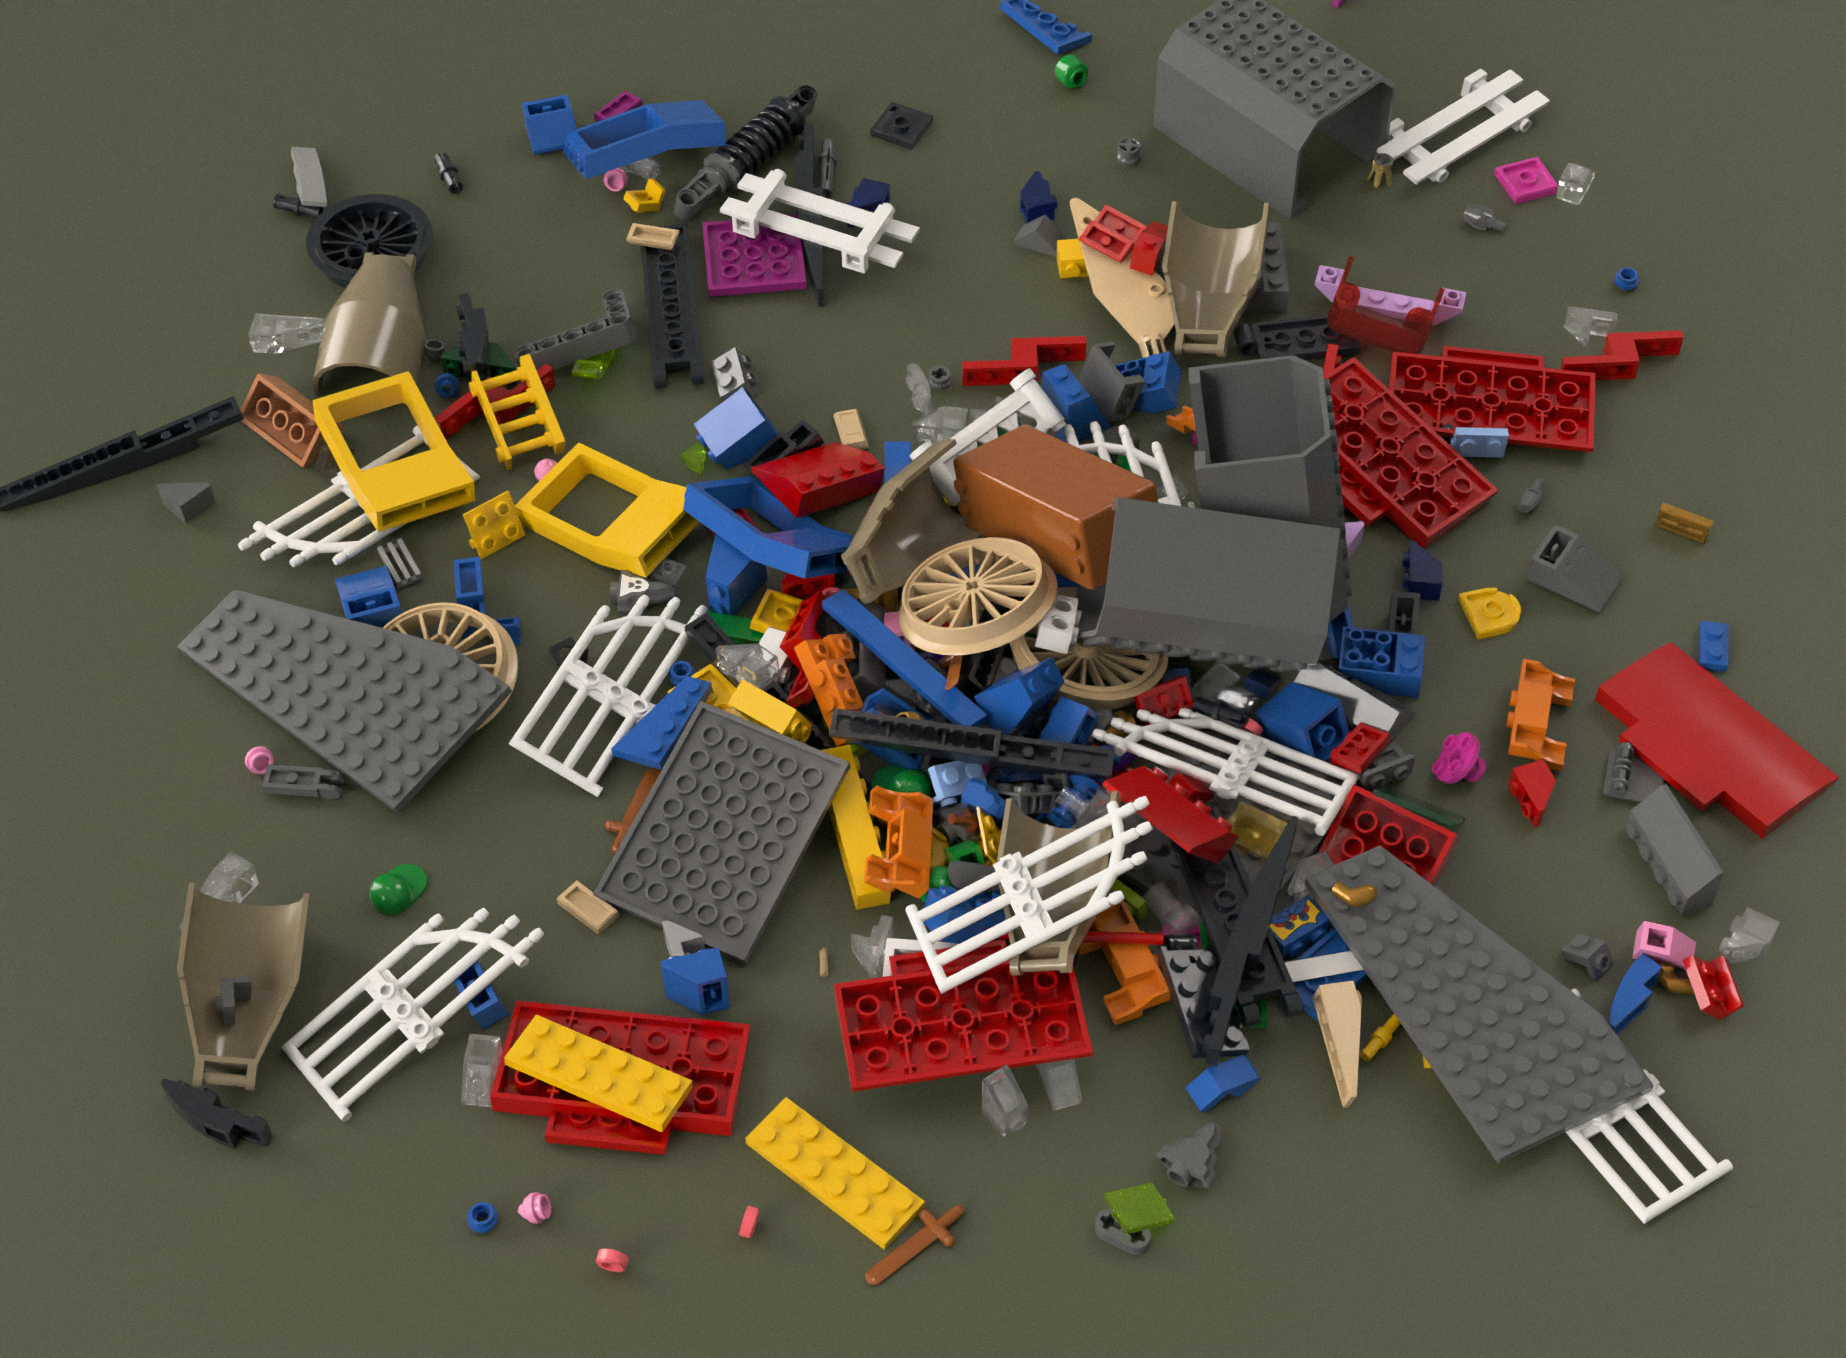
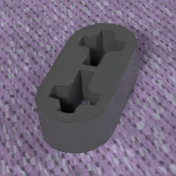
M1104 1209L1096 1216L1095 1233L1103 1241L1132 1255L1144 1254L1149 1249L1151 1233L1144 1224L1112 1209ZM1109 1221L1114 1222V1227L1110 1226L1108 1230L1103 1228L1104 1224L1109 1223ZM1137 1234L1142 1236V1241L1138 1240L1136 1244L1131 1242V1238H1135Z

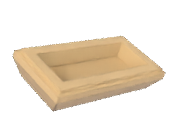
M633 223L626 241L634 245L672 250L680 231Z
M851 409L836 412L833 417L841 443L860 450L868 449L869 444L858 410Z

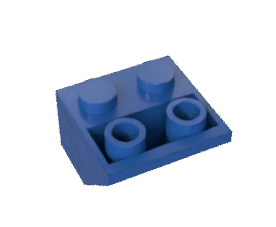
M568 95L521 103L524 124L533 154L563 149L566 133L576 130Z
M719 948L702 949L693 954L673 956L667 960L660 961L664 992L667 999L700 1015L730 1008L727 976Z

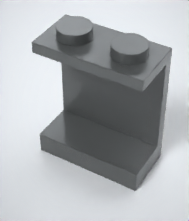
M1113 341L1093 344L1078 378V381L1091 396L1108 423L1129 418L1145 383L1141 375L1123 377L1110 361V356L1116 345Z

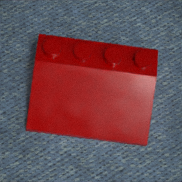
M837 442L752 467V472L796 518L878 492L885 467L870 452Z
M1141 766L1105 780L1102 784L1110 792L1118 791L1121 800L1125 804L1133 803L1139 797L1146 796L1150 804L1136 812L1190 854L1219 864L1239 837V835L1231 830L1234 827L1233 824L1221 816L1216 819L1210 814L1211 807L1199 799L1194 802L1188 797L1191 793L1179 783H1176L1175 786L1167 781L1169 775L1156 766L1153 770Z
M1353 784L1315 861L1327 867H1332L1375 847L1382 846L1434 886L1447 866L1460 839L1456 833Z

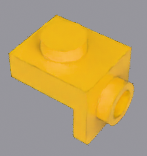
M652 178L648 179L645 190L626 191L623 199L635 212L659 211L666 191Z

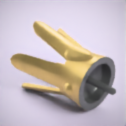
M1379 153L1374 157L1372 170L1367 179L1369 180L1375 171V188L1379 187L1383 172L1386 175L1387 185L1391 186L1393 158L1389 154Z

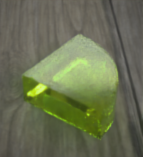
M699 441L680 454L681 462L698 474L703 470L706 461L705 449Z

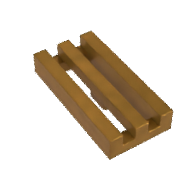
M1663 502L1659 509L1655 526L1705 544L1709 537L1713 520Z

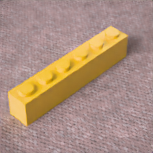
M850 745L821 750L848 761L851 766L828 811L855 908L859 910L889 904L891 892H894L895 888L887 893L864 882L866 858L871 854L886 858V853L884 850L880 851L878 845L881 842L878 826H873L871 819L874 818V815L869 813L870 802H866L864 796L867 794L864 778L860 779L858 771H860L858 756L852 754Z

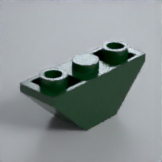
M489 342L487 363L480 377L482 381L488 377L494 378L515 371L514 363L498 343ZM457 347L441 355L443 373L471 379L470 373H464L462 359H465V357L459 356ZM517 381L512 382V383H509V384H510V385H516V384H517Z

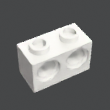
M1060 594L1056 595L1051 609L1039 622L1035 647L1067 654L1070 644L1075 645L1079 628L1074 626L1078 627L1082 612L1077 610V598Z

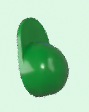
M886 767L879 770L872 779V789L875 786H880L891 791L903 793L920 792L931 797V782L928 776L923 771L915 768Z
M403 864L394 867L388 873L379 875L373 880L369 889L372 907L383 915H397L404 912L425 891L428 882L426 873L416 865Z

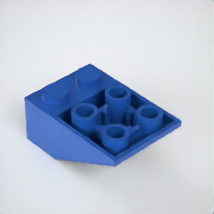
M1170 351L1114 365L1123 377L1141 375L1145 380L1132 411L1157 413L1177 407L1182 371Z
M387 566L334 579L346 619L383 628L392 619L402 614Z
M1343 626L1338 671L1387 694L1418 698L1422 680L1425 635Z
M940 886V889L929 888L924 908L958 890L950 886ZM997 890L993 891L992 894L981 892L923 923L933 931L1001 896V893ZM1004 908L940 941L960 944L986 931V928H991L1005 921Z

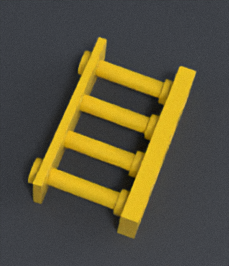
M530 354L520 357V367H517L516 371L480 381L477 371L471 372L472 382H469L471 394L473 397H478L498 447L495 448L498 461L500 463L504 462L507 470L512 469V456L546 445L553 447L555 455L565 452V438ZM521 380V382L526 381L528 386L526 392L489 403L485 391ZM526 402L535 403L537 408L535 414L498 425L494 415L495 412ZM534 424L544 425L546 430L544 436L507 447L503 434Z

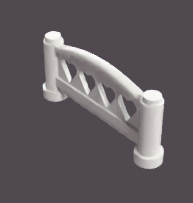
M1030 368L1010 382V385L1015 390L1013 394L950 438L955 439L957 444L930 466L934 484L954 507L961 503L960 495L954 488L956 474L953 461L957 456L977 448V442L985 444L997 438V427L1009 432L1018 428L1017 413L1033 418L1037 423L1035 428L1044 433L1052 430L1055 434L1067 425L1064 421L1065 418L1036 382V375ZM929 440L909 455L910 458L914 460L929 448L932 442Z

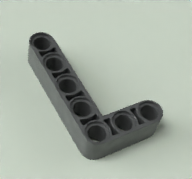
M612 289L603 294L602 300L607 317L517 348L514 351V357L518 367H520V357L530 354L536 370L545 364H548L555 370L634 342L638 335L622 289Z

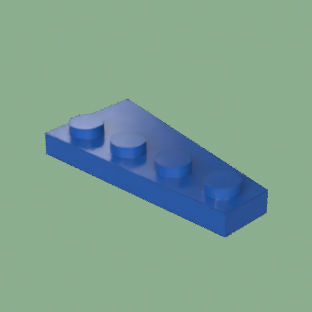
M1002 0L1000 3V9L1056 54L1092 41L1093 34L1088 31L1081 33L1076 30L1077 26L1070 22L1067 25L1058 20L1057 15L1042 12L1040 6L1029 0Z
M686 676L611 748L613 756L662 770L699 702L705 703L712 692L711 682Z

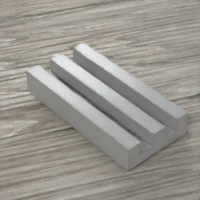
M402 538L397 540V544L387 543V547L384 549L382 546L377 547L378 554L384 565L387 566L389 574L398 589L422 580L421 572ZM397 551H401L414 576H410ZM391 554L405 578L404 580L399 578L387 555Z

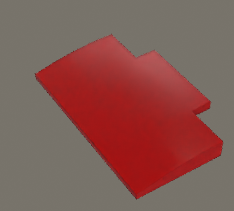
M1443 346L1442 357L1392 352L1388 389L1440 436L1454 437L1456 427L1508 428L1509 437L1507 443L1593 452L1596 373L1543 368L1544 356ZM1447 423H1450L1453 429L1439 428V426L1447 425Z
M1351 358L1324 375V379H1330L1343 504L1363 521L1367 527L1387 516L1423 550L1464 521L1498 493V489L1356 358Z
M1672 642L1635 661L1598 687L1595 700L1629 728L1620 734V743H1630L1634 749V755L1701 811H1704L1717 801L1761 839L1769 835L1839 779L1835 773Z
M1006 940L988 942L942 966L946 976L949 977L1006 948ZM953 947L936 949L935 951L939 955ZM916 952L889 956L891 976L834 984L835 1001L852 1092L1093 1056L1074 967L1071 973H1060L1059 970L1023 972V975L1012 976L1009 959L941 994L924 953Z
M516 1001L490 1096L492 1110L549 1117L545 1132V1141L547 1143L666 1155L671 1130L732 1136L751 1025ZM535 1015H539L692 1080L693 1088L664 1131L660 1132L505 1065L504 1057Z

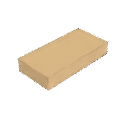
M577 880L557 898L559 906L598 935L619 917L618 910L604 900L594 896L591 890Z

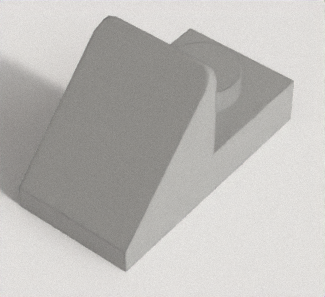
M669 920L662 921L664 938L670 957L693 954L705 949L702 935Z

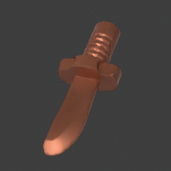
M965 809L963 815L951 813L948 816V823L950 825L963 826L967 834L975 833L976 827L980 828L979 819L975 817L976 815L972 809Z

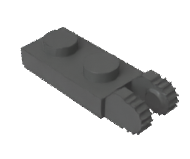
M269 764L261 788L263 793L321 796L325 799H337L341 796L342 790L336 785L343 784L345 776L342 772L323 770V768Z

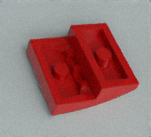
M1105 204L1095 221H1090L1080 236L1079 241L1121 264L1133 251L1138 237L1147 226Z

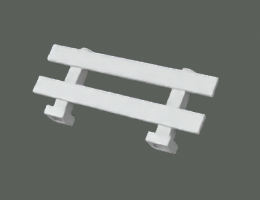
M1479 69L1464 79L1461 91L1463 98L1408 131H1403L1405 123L1399 118L1393 120L1390 124L1388 143L1379 147L1377 153L1389 154L1393 161L1400 156L1409 161L1412 166L1405 169L1403 174L1416 185L1427 178L1433 182L1442 183L1449 175V172L1446 170L1448 165L1511 127L1517 132H1526L1532 124V121L1529 119L1530 115L1547 106L1550 100L1536 90L1514 104L1503 94L1522 84L1524 79L1510 69L1487 82V73ZM1484 106L1495 114V116L1432 154L1420 145Z
M780 169L771 170L765 179L746 173L737 186L738 189L753 193L752 198L746 203L728 197L720 208V213L732 216L733 232L755 239L759 233V225L842 251V267L864 274L869 268L868 260L895 268L903 257V252L877 244L883 234L912 243L920 231V227L894 220L895 208L889 203L880 204L875 212L872 213L786 186L784 184L786 174ZM776 200L861 227L863 230L858 237H854L768 210V208Z

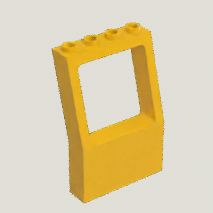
M409 371L313 400L315 421L353 495L378 532L475 501L474 480L448 445ZM405 403L431 450L375 468L361 470L336 423L396 404Z
M578 443L515 505L517 514L524 527L599 565L630 571L632 574L647 577L700 522L683 510L684 495L687 487L653 479L581 443ZM588 474H593L638 496L600 536H592L548 514Z

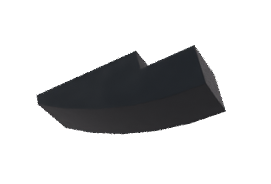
M802 418L786 434L782 431L776 434L744 466L761 482L752 472V467L820 447L824 444V441L819 432Z

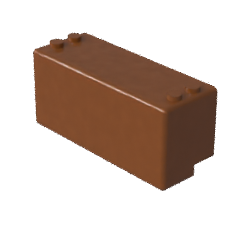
M1027 424L1005 433L955 458L953 461L956 474L954 488L960 495L961 503L958 504V509L964 517L966 527L988 538H1007L1026 544L1054 572L1088 589H1095L1107 582L1115 511H1111L1113 499L1121 497L1158 503L1154 482Z

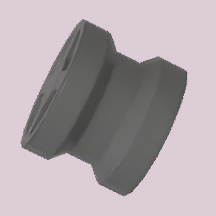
M1134 137L1121 138L1117 144L1118 163L1126 167L1137 165L1140 161V141Z

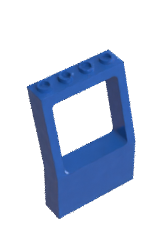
M703 100L646 104L567 132L566 140L563 141V153L567 155L568 160L573 163L578 172L585 179H589L667 150L725 146V122Z
M748 476L687 484L683 510L753 561L804 579L849 571L841 555L848 549L854 536L822 526L808 515L796 518L755 477ZM751 508L782 531L763 533L732 510Z

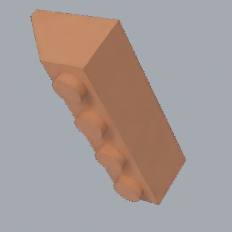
M258 373L241 407L244 420L241 421L302 468H307L331 451L315 421L313 402L281 378ZM337 422L336 424L340 432H342L344 425Z

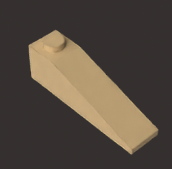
M1354 981L1319 985L1312 996L1343 1108L1349 1107L1357 1097L1362 996L1358 990L1356 991Z

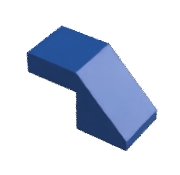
M1242 1054L1218 1064V1067L1212 1066L1207 1068L1185 1088L1199 1110L1207 1113L1226 1095L1230 1094L1241 1097L1262 1078L1248 1057Z

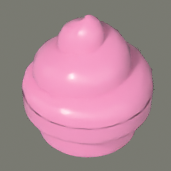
M617 168L606 172L604 175V184L611 191H621L627 185L628 178L622 169Z
M543 459L538 462L534 469L536 479L540 481L557 462L551 459Z
M263 746L252 748L245 757L247 768L255 774H265L267 766L273 764L274 761L271 751Z
M539 1192L530 1193L524 1198L523 1203L518 1208V1213L532 1224L542 1223L551 1215V1203L548 1196Z

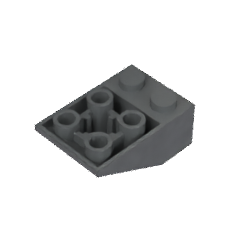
M1554 525L1531 558L1527 580L1600 612L1623 575L1579 535Z

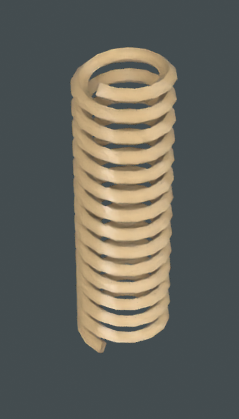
M823 948L819 951L820 976L825 977L829 974L828 950Z

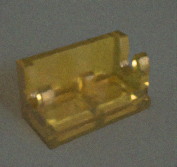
M1240 801L1229 819V822L1234 825L1231 830L1239 835L1234 845L1264 859L1268 858L1278 838L1288 824Z

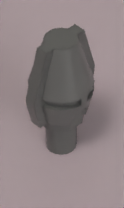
M1468 204L1462 217L1474 229L1486 231L1487 228L1490 229L1491 227L1503 231L1506 222L1495 218L1496 216H1493L1494 211L1480 205Z
M1535 480L1532 486H1529V488L1522 492L1518 500V512L1529 513L1539 506L1544 495L1542 489L1544 482L1542 480Z

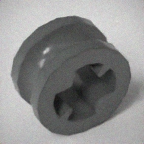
M937 365L929 370V385L931 388L944 390L950 386L951 371L949 368Z

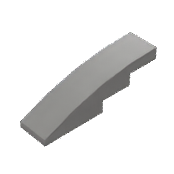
M291 147V157L294 162L293 173L297 180L296 191L302 205L327 207L323 173L316 149Z

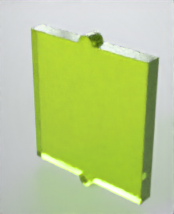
M1152 1182L1104 1193L1103 1198L1112 1211L1111 1216L1117 1219L1125 1234L1172 1224L1175 1221L1174 1216L1166 1205V1199L1160 1196Z

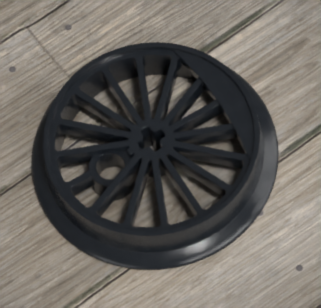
M385 194L361 195L338 202L322 212L309 228L306 237V249L313 264L330 281L346 288L363 264L366 252H372L374 255L384 254L406 257L407 254L415 255L416 272L422 265L426 251L430 246L432 227L425 212L406 199ZM358 220L361 221L363 230L359 232L350 223ZM365 220L374 222L373 228H367ZM380 224L384 225V227L379 231ZM341 228H345L353 236L340 232L338 230ZM330 238H333V239H336V240H339V241H328V240H329Z

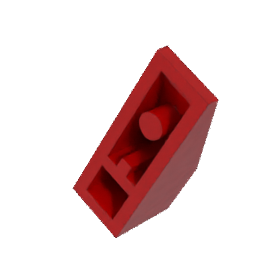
M1153 221L1141 232L1133 248L1130 269L1151 276L1154 275L1164 256L1168 231L1167 225Z

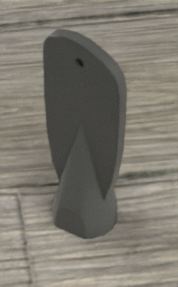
M951 861L948 866L949 880L954 887L963 889L995 872V868L992 866L971 862ZM996 884L985 891L1000 890L999 884Z

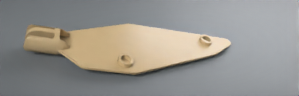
M1073 198L1070 200V208L1078 238H1080L1090 221H1095L1100 212L1079 198ZM1080 242L1093 294L1137 342L1142 358L1166 352L1164 340L1175 325L1166 282L1156 271L1151 276L1130 269L1133 251L1120 264Z

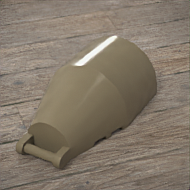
M1172 201L1162 268L1177 333L1175 341L1176 356L1193 353L1217 354L1218 357H1226L1228 341L1261 283L1271 207L1269 203H1264L1262 219L1257 224L1245 228L1224 229L1195 222L1184 215L1177 201Z
M372 252L365 253L363 264L326 316L313 377L315 395L321 394L325 371L342 366L372 368L389 376L409 371L416 385L418 384L426 334L414 281L415 255L407 254L406 257L384 254L374 255Z
M955 439L935 442L882 486L870 505L848 549L841 555L844 564L847 565L860 593L858 596L862 604L874 601L883 592L904 586L912 572L937 552L964 541L985 537L981 533L965 526L964 518L954 512L942 499L933 483L930 466L957 444Z
M1112 791L1110 802L1117 801L1119 808L1122 807L1118 791ZM1012 798L1006 799L997 862L1000 861V858L1020 852L1023 858L1077 829L1058 828L1042 824L1026 816L1015 805ZM1112 825L1029 867L1028 870L1032 879L1114 838ZM1111 853L1039 889L1038 892L1042 901L1108 868ZM1001 882L998 883L1001 895L1005 894L1006 892ZM1097 887L1049 911L1052 922L1055 923L1086 907ZM1011 904L1004 907L1005 920L1016 915ZM1097 915L1011 958L1009 964L1011 975H1023V972L1059 970L1060 973H1071L1074 957ZM1021 926L1008 932L1011 945L1026 937Z
M189 882L177 973L195 1055L193 1086L202 1087L203 1084L245 1087V1090L255 1091L258 1066L299 984L310 893H304L301 901L289 905H246L213 898L200 892L195 883ZM251 977V999L235 1001V1025H223L222 1013L216 1014L215 996L221 995V979ZM205 1068L227 1072H247V1075L205 1072Z

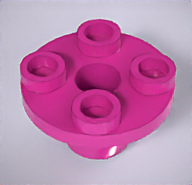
M1464 732L1457 736L1449 735L1444 740L1443 750L1432 766V773L1445 784L1456 783L1462 778L1471 783L1478 781L1486 771V762L1479 757V739L1469 732Z

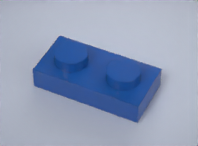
M1701 620L1699 625V665L1704 669L1720 672L1727 671L1728 624Z

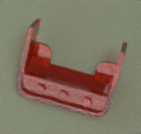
M1349 255L1327 316L1328 326L1335 332L1392 352L1420 354L1445 289L1438 287L1430 310L1422 307L1412 308L1407 313L1404 322L1358 307L1360 290L1355 284L1346 281L1355 258Z

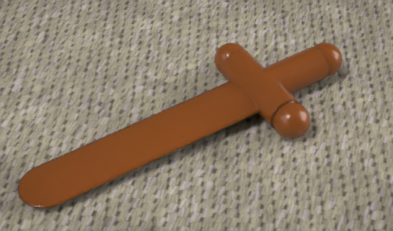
M946 655L938 661V665L941 668L949 667L945 690H949L957 684L962 658L967 655Z
M650 768L645 772L622 822L608 820L605 823V828L608 831L618 833L611 848L613 854L617 852L661 772L659 769Z
M955 1205L939 1219L930 1210L922 1209L919 1212V1218L926 1226L871 1267L865 1274L866 1282L871 1285L880 1284L937 1238L945 1246H953L955 1244V1237L946 1228L964 1215V1207Z

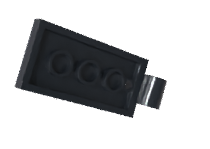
M1350 312L1255 322L1249 325L1242 324L1236 327L1233 332L1239 353L1243 356L1258 354L1259 357L1257 359L1290 355L1303 360L1326 358L1328 344L1338 345V356L1360 354L1361 345Z
M1164 935L1163 945L1159 948L1157 956L1192 1058H1207V1052L1202 1051L1206 1033L1212 1034L1214 1028L1209 1026L1212 1012H1208L1211 991L1220 963L1212 945H1208L1204 950H1198L1195 935ZM1235 1007L1221 1057L1247 1055L1250 1050Z

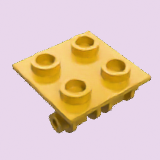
M509 491L463 514L472 538L468 540L469 545L472 549L476 548L480 559L525 536Z
M977 807L981 830L978 843L980 844L985 865L994 867L993 864L997 863L1002 828L999 829L996 826L991 815L987 816L980 807Z

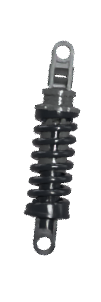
M802 85L788 98L783 96L774 97L764 110L752 118L748 124L741 127L740 131L734 133L730 139L726 140L725 146L718 147L715 152L706 156L704 159L705 167L701 168L698 171V175L678 192L673 210L675 216L681 220H690L702 208L708 206L715 197H721L725 192L733 193L735 190H738L737 185L746 173L752 175L753 172L758 171L761 165L766 164L769 158L774 157L777 151L782 150L785 144L791 142L793 137L803 133L804 124H806L805 118L813 112L818 96L816 89L809 85Z

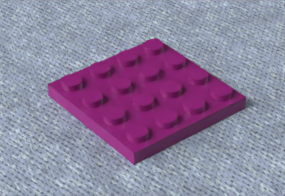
M787 215L799 219L798 215ZM732 220L702 222L709 297L807 289L801 238L759 225V233L754 239L733 232Z

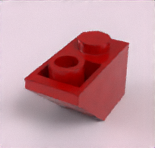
M1543 759L1513 768L1510 781L1508 782L1511 795L1517 798L1525 818H1529L1534 828L1539 827L1556 783L1555 777Z

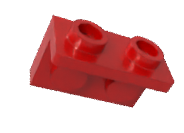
M1186 676L1176 677L1134 696L1137 710H1147L1151 714H1157L1165 718H1181L1178 715L1181 708H1194L1192 707L1193 699ZM1139 718L1135 719L1137 725H1150L1148 721L1144 722Z
M1360 722L1353 731L1348 732L1345 740L1332 750L1330 762L1332 765L1361 774L1390 742V734Z
M1691 955L1683 960L1701 1011L1721 1020L1744 1007L1727 958L1720 956L1708 962Z

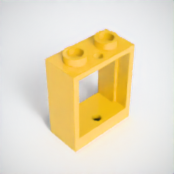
M743 679L728 702L744 718L801 743H804L810 736L812 724L801 713Z

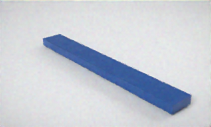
M844 589L822 601V608L953 724L979 727L987 721V714L955 686L945 690L946 678Z

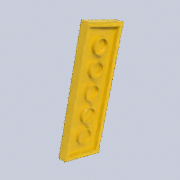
M535 1015L504 1057L505 1065L660 1132L664 1131L693 1088L692 1080L539 1015Z
M787 1097L745 1138L746 1144L884 1250L925 1208V1201Z

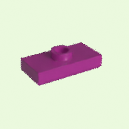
M624 91L594 113V120L598 122L643 106V100L628 91Z

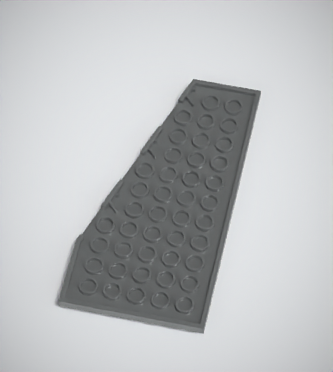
M235 589L177 646L184 655L396 813L403 809L512 692L507 684L452 646Z
M1382 846L1375 847L1306 877V887L1498 1164L1652 1091L1653 1083L1602 1014ZM1340 881L1351 889L1362 885H1372L1377 890V896L1369 904L1351 907L1331 894L1334 885Z

